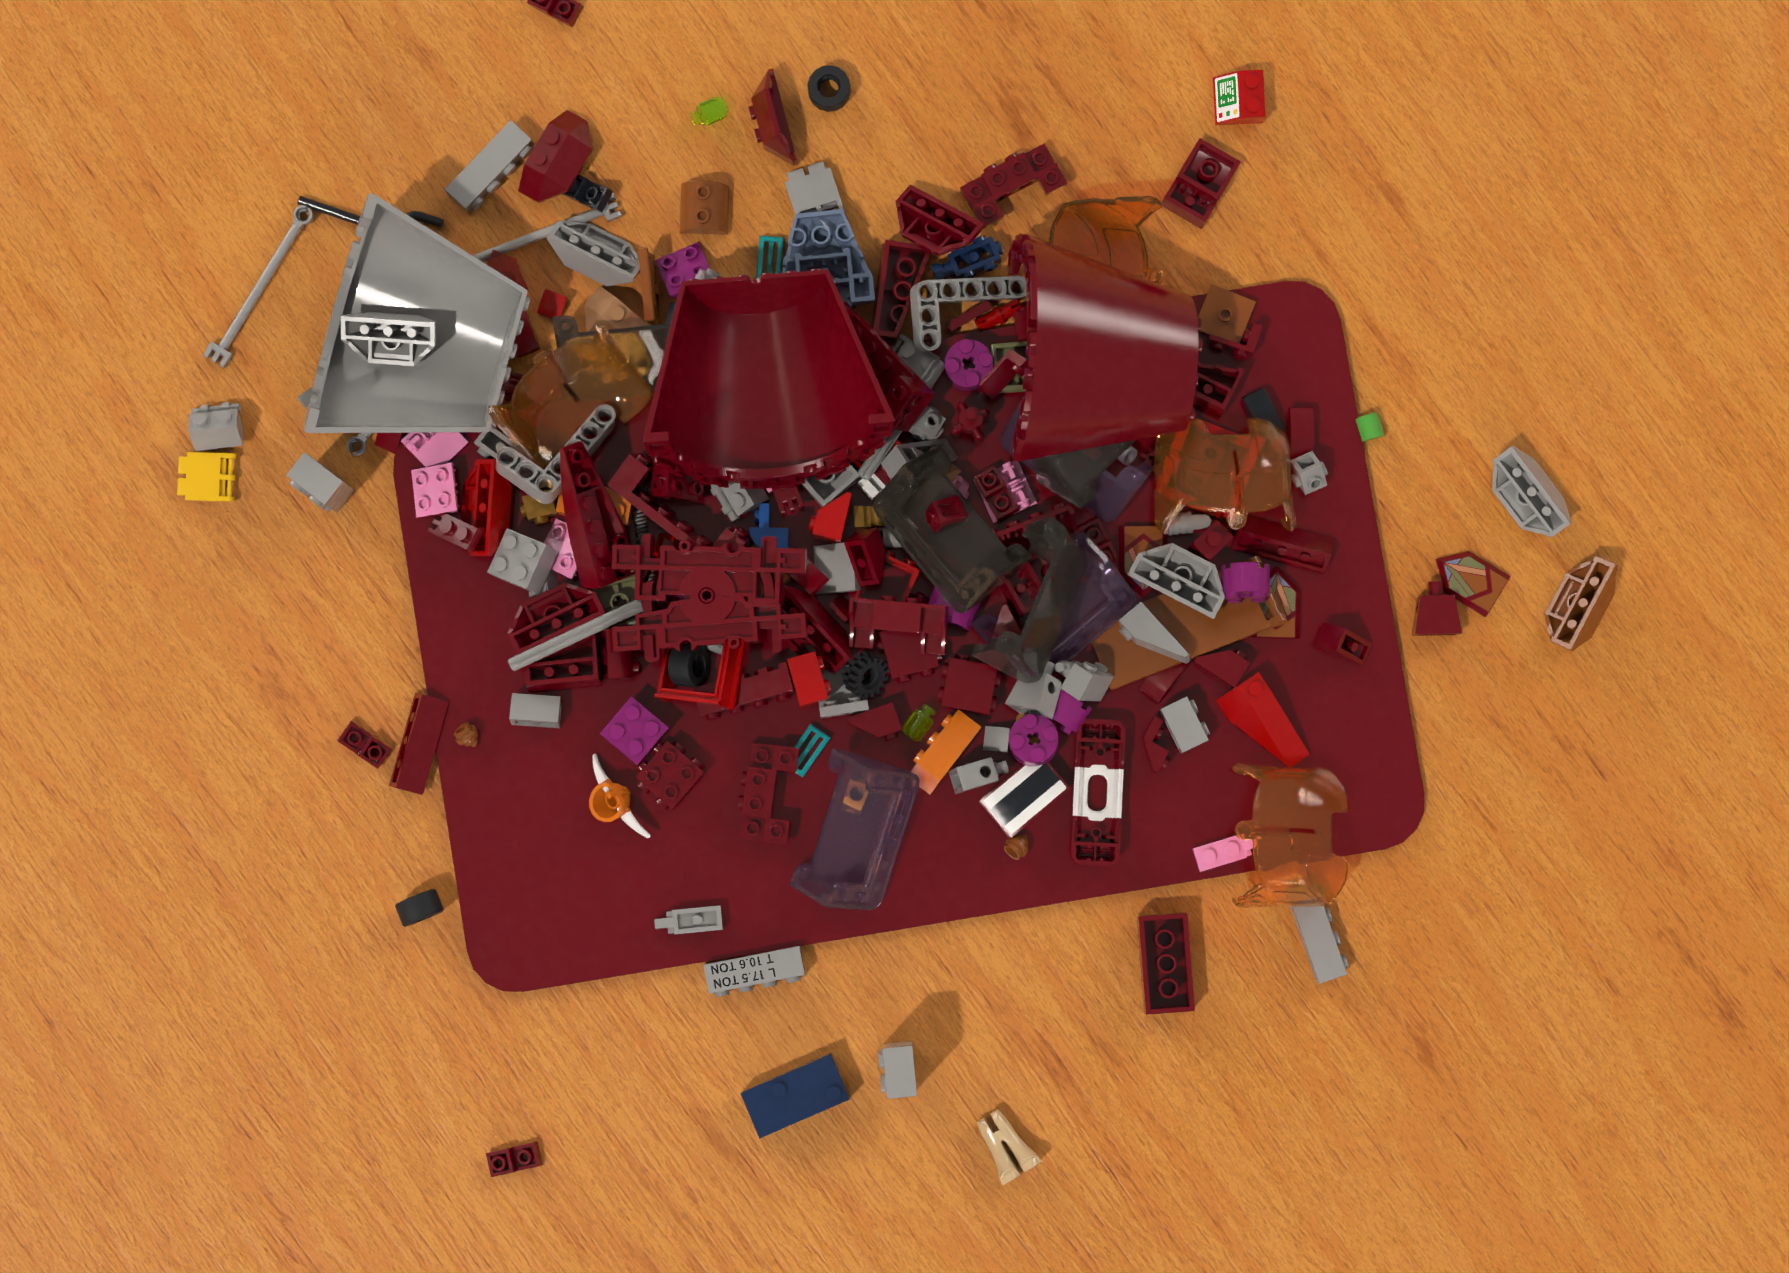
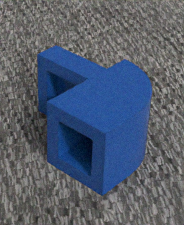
M759 503V510L755 509V524H759V527H749L754 544L761 548L764 536H774L777 538V548H789V529L770 528V504Z

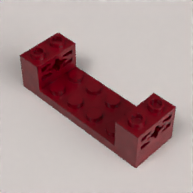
M843 301L893 413V430L909 431L935 396V393L847 302Z
M645 453L629 454L607 484V486L677 540L691 542L692 550L696 546L721 547L724 543H728L729 551L735 553L739 548V543L749 547L753 542L748 538L750 533L738 526V528H726L714 543L703 534L701 536L697 535L693 531L695 529L694 526L685 520L680 521L675 518L676 513L666 505L663 507L655 502L657 498L651 497V493L646 490L642 492L641 490L652 477L653 459Z

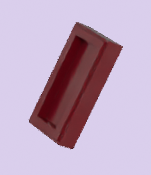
M986 300L947 322L945 327L951 333L992 309V306Z

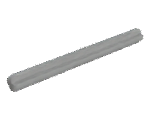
M937 358L933 359L922 375L921 379L930 389L944 370V362ZM892 430L890 437H885V444L881 448L876 449L875 454L864 461L858 470V475L861 478L869 480L902 431Z
M636 600L629 602L510 658L508 663L513 671L521 669L642 612V603Z

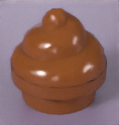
M469 722L459 726L453 733L456 737L455 741L459 745H465L466 747L477 746V728L474 725H470Z
M1015 835L1006 840L1004 850L1011 858L1019 860L1028 853L1026 835Z

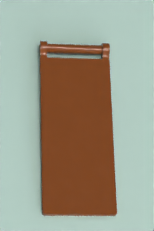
M1254 556L1245 561L1258 563V568H1262L1263 562L1260 556ZM1220 571V572H1218V574H1219V578H1220V581H1221V571ZM1271 587L1270 596L1266 597V603L1273 618L1267 621L1260 604L1252 602L1251 598H1242L1241 603H1228L1227 599H1225L1215 619L1166 594L1142 602L1189 653L1190 660L1269 628L1281 626L1287 622L1285 614H1282ZM1136 605L1085 625L1099 663L1105 665L1108 668L1107 672L1114 676L1109 684L1111 690L1183 663L1136 645L1132 639L1127 641L1119 631L1121 629L1119 620Z

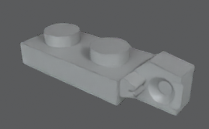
M721 905L672 910L666 912L667 918L654 919L655 929L668 928V934L723 930Z

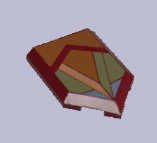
M1119 526V575L1143 599L1154 588L1127 574L1138 553L1167 545V526Z
M1470 551L1435 559L1441 581H1443V592L1447 595H1454L1457 601L1483 617L1488 615L1510 578L1508 574Z
M1276 566L1270 572V587L1281 613L1286 616L1287 622L1281 626L1272 627L1254 634L1251 637L1300 639L1301 590ZM1259 603L1266 621L1273 618L1267 603Z

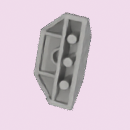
M558 221L547 236L548 242L565 266L605 286L633 282L640 272L638 254L630 243L590 223H565L564 221Z
M382 312L341 315V340L348 344L367 363L415 366L436 346V322L420 315Z
M1511 446L1493 460L1492 491L1521 529L1553 537L1572 523L1564 497L1534 458L1515 446Z
M1173 543L1138 553L1127 574L1212 619H1215L1225 600L1216 565Z

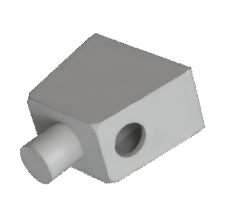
M1041 660L1037 671L1026 669L1022 671L1005 704L1020 714H1036L1052 719L1062 686L1061 681L1051 675L1055 664L1047 660Z
M992 757L948 771L955 795L999 781L998 776L1009 772L1005 759L993 762ZM980 769L984 771L985 777L980 774Z

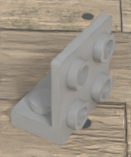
M844 666L836 673L829 670H821L823 680L828 679L832 693L827 694L829 700L819 703L821 719L869 710L867 699L860 698L845 688L842 682L845 680L842 677V673L847 671L844 670Z

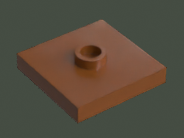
M1211 284L1198 318H1201L1200 332L1240 343L1256 301Z

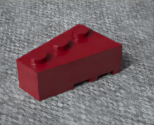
M1198 362V385L1195 388L1193 405L1220 418L1245 369H1232L1222 367L1223 365L1215 364L1213 366Z
M596 633L525 666V683L528 691L539 692L602 685L599 644Z

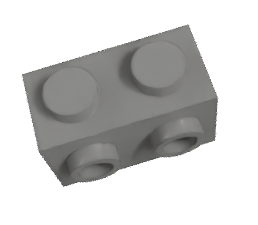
M490 428V432H481L474 442L479 447L477 452L486 459H490V457L496 459V453L502 447H511L526 458L530 456L527 451L497 429ZM503 459L501 461L504 464L512 463V461L509 459Z
M1185 697L1159 710L1180 754L1208 741L1207 735L1210 734L1204 721L1199 722L1196 715L1199 713V710L1193 699L1189 701L1188 697Z

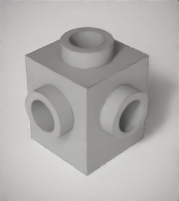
M927 406L909 432L912 433L913 438L920 442L936 440L944 430L942 425L946 419L940 415L936 408Z
M1313 451L1290 460L1294 472L1291 475V479L1295 487H1300L1305 495L1327 486L1325 475H1328L1324 463L1318 460Z

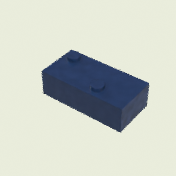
M831 1053L740 1093L759 1139L850 1100L848 1091Z

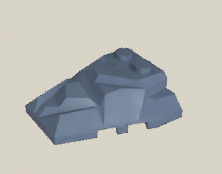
M843 209L795 214L788 240L786 257H784L782 264V273L792 270L801 272L816 268L822 270L829 269L842 301L847 302L853 309L859 305L875 302L872 273L866 264Z

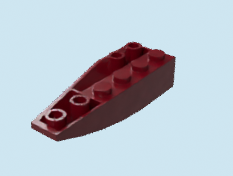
M578 441L561 447L560 473L562 498L570 544L582 588L599 589L635 574V570L612 569V545H629L627 533L583 442Z

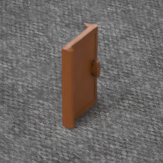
M648 248L638 249L644 321L650 323L651 327H660L658 296L661 297L662 293L661 283L656 281L654 255L648 252Z

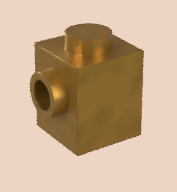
M530 495L522 496L523 503L519 504L523 518L527 517L530 522H535V525L546 523L549 521V517L558 515L555 500L549 504H542Z

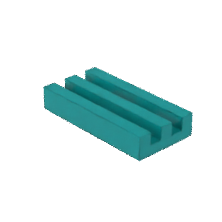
M760 236L756 279L760 278L762 274L765 242H769L767 272L772 273L774 242H777L776 274L781 273L784 238Z
M811 724L794 747L800 749L812 731L816 733L798 758L796 773L802 778L830 740V737ZM818 738H823L822 742L815 750L813 755L810 757L806 765L803 767L802 770H799V765L807 756V754L814 746Z

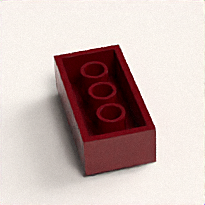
M1187 913L1137 916L1144 1014L1195 1011Z

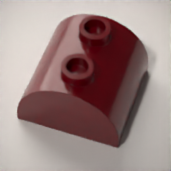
M605 629L598 633L601 681L633 679V674H638L639 664L638 659H633L632 651L613 652L612 629Z

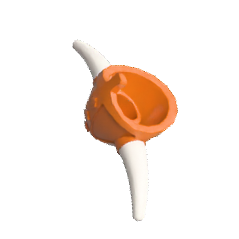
M593 754V768L599 785L593 789L589 798V808L592 815L597 820L603 822H612L621 818L633 830L646 838H650V833L639 824L629 808L631 800L630 790L618 783H613L602 769L597 754Z

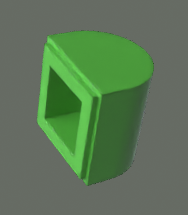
M1378 412L1355 419L1362 442L1385 436Z

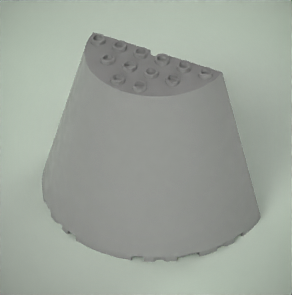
M369 193L355 231V236L360 237L359 242L354 240L350 247L341 284L338 288L312 386V392H316L317 396L312 395L311 400H309L304 422V432H490V428L495 429L498 415L494 414L496 406L501 405L505 391L501 390L502 384L508 381L511 368L507 367L509 359L514 358L517 350V344H514L515 336L520 335L524 321L520 320L522 311H527L530 297H527L528 290L383 199ZM366 312L420 315L436 322V346L415 366L367 363L348 344L341 340V315Z

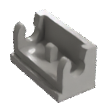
M512 693L509 717L511 725L560 728L561 697Z

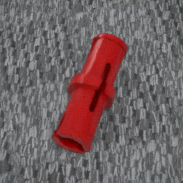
M1014 299V301L999 308L996 306L992 308L993 311L974 319L978 331L983 332V330H987L997 324H1004L1005 320L1013 317V312H1017V309L1022 308L1021 304L1019 305L1018 299Z

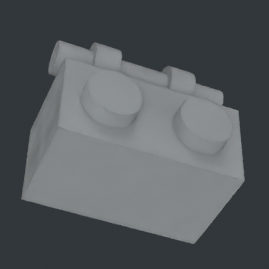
M223 402L222 405L210 407L206 404L201 405L200 408L191 409L192 414H189L188 432L195 451L243 446L244 428L239 413H241L240 403L231 404L230 402Z
M729 483V488L710 485L712 488L710 490L714 497L718 498L722 505L721 510L724 515H728L731 522L739 519L740 515L751 512L759 507V503L769 500L764 489H740V483Z
M1062 660L1055 664V670L1066 678L1061 689L1079 701H1101L1114 678L1112 674L1107 672L1108 668L1098 662L1091 664L1086 661L1080 663L1079 661Z

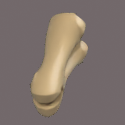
M996 1109L990 1114L995 1125L999 1128L998 1131H993V1127L985 1117L978 1120L977 1125L992 1153L998 1177L1003 1186L1021 1175V1172L1010 1157L1002 1141H1005L1023 1172L1036 1166L1042 1160L1019 1137L1004 1114L999 1109Z

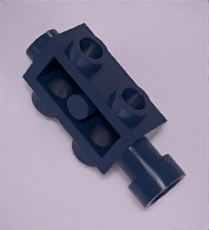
M983 235L975 238L972 241V245L951 251L947 255V262L942 264L938 262L931 265L935 279H947L946 277L953 274L956 279L974 278L977 272L982 270L989 272L996 269L998 264L1001 263L1000 255L1004 254L999 241L994 242L992 237L986 238ZM987 253L990 258L983 260L981 255ZM965 262L968 267L961 269L959 264Z

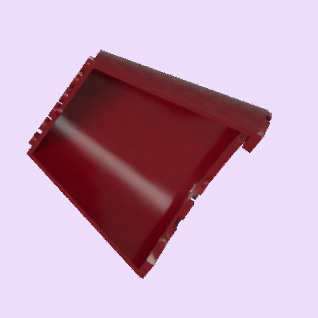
M1016 235L1008 252V275H1018L1023 263L1027 294L1026 356H1029L1028 367L1024 368L1022 389H1026L1025 398L1021 399L1019 417L1012 439L1013 461H1024L1185 431L1189 421L1194 419L1193 401L1195 388L1198 385V353L1202 352L1203 346L1202 338L1198 337V332L1201 330V318H1197L1196 307L1192 297L1031 235Z
M816 268L801 272L792 270L777 274L767 272L761 274L758 279H751L750 276L743 274L737 277L724 278L718 276L712 279L700 280L694 278L688 281H681L643 436L645 449L650 457L655 456L656 464L666 467L668 472L678 477L683 476V473L693 476L695 480H698V483L705 485L713 484L729 488V483H740V489L778 488L805 484V478L815 475L816 480H821L828 475L844 472L851 462L857 459L864 462L875 454L876 449L881 448L885 444V437H890L893 430L894 416L829 269L822 270Z

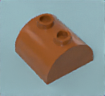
M711 181L682 183L680 233L728 235L729 186Z

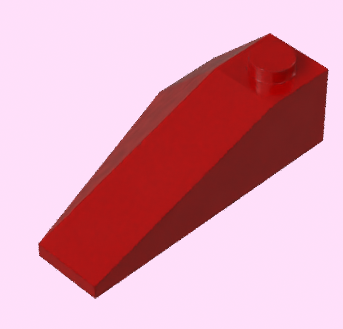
M1259 672L1215 700L1232 724L1240 728L1287 767H1292L1310 755Z

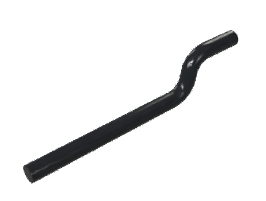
M300 196L298 199V205L300 206L305 205L312 210L358 225L359 215ZM419 211L407 213L408 216L417 221L438 228L443 226L444 219Z

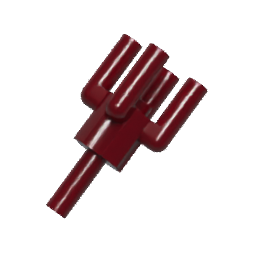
M959 402L956 410L959 415L958 423L951 427L950 435L952 438H958L961 432L972 434L974 443L979 445L983 442L984 434L980 429L982 421L989 419L990 411L988 408L978 411L975 407H967L964 402Z

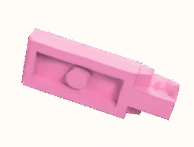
M1246 834L1199 846L1192 850L1199 872L1247 858V856L1252 855L1250 849L1262 846L1260 836L1247 839Z

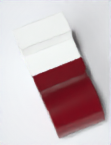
M880 463L869 480L862 478L858 482V486L873 501L892 483V480Z

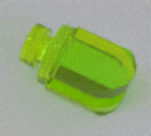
M713 97L699 103L696 106L697 112H690L693 124L695 126L699 125L701 121L705 126L722 120L726 114V103L720 97Z
M926 704L922 706V711L916 708L902 727L903 733L916 742L922 740L934 722L930 716H933L936 711Z

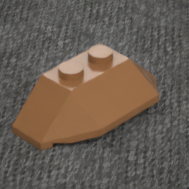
M600 286L585 303L586 337L622 368L657 367L662 362L666 342L618 298Z

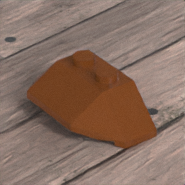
M1594 556L1590 561L1582 563L1566 572L1544 614L1549 638L1552 643L1573 651L1592 638L1614 596L1617 574L1616 564Z

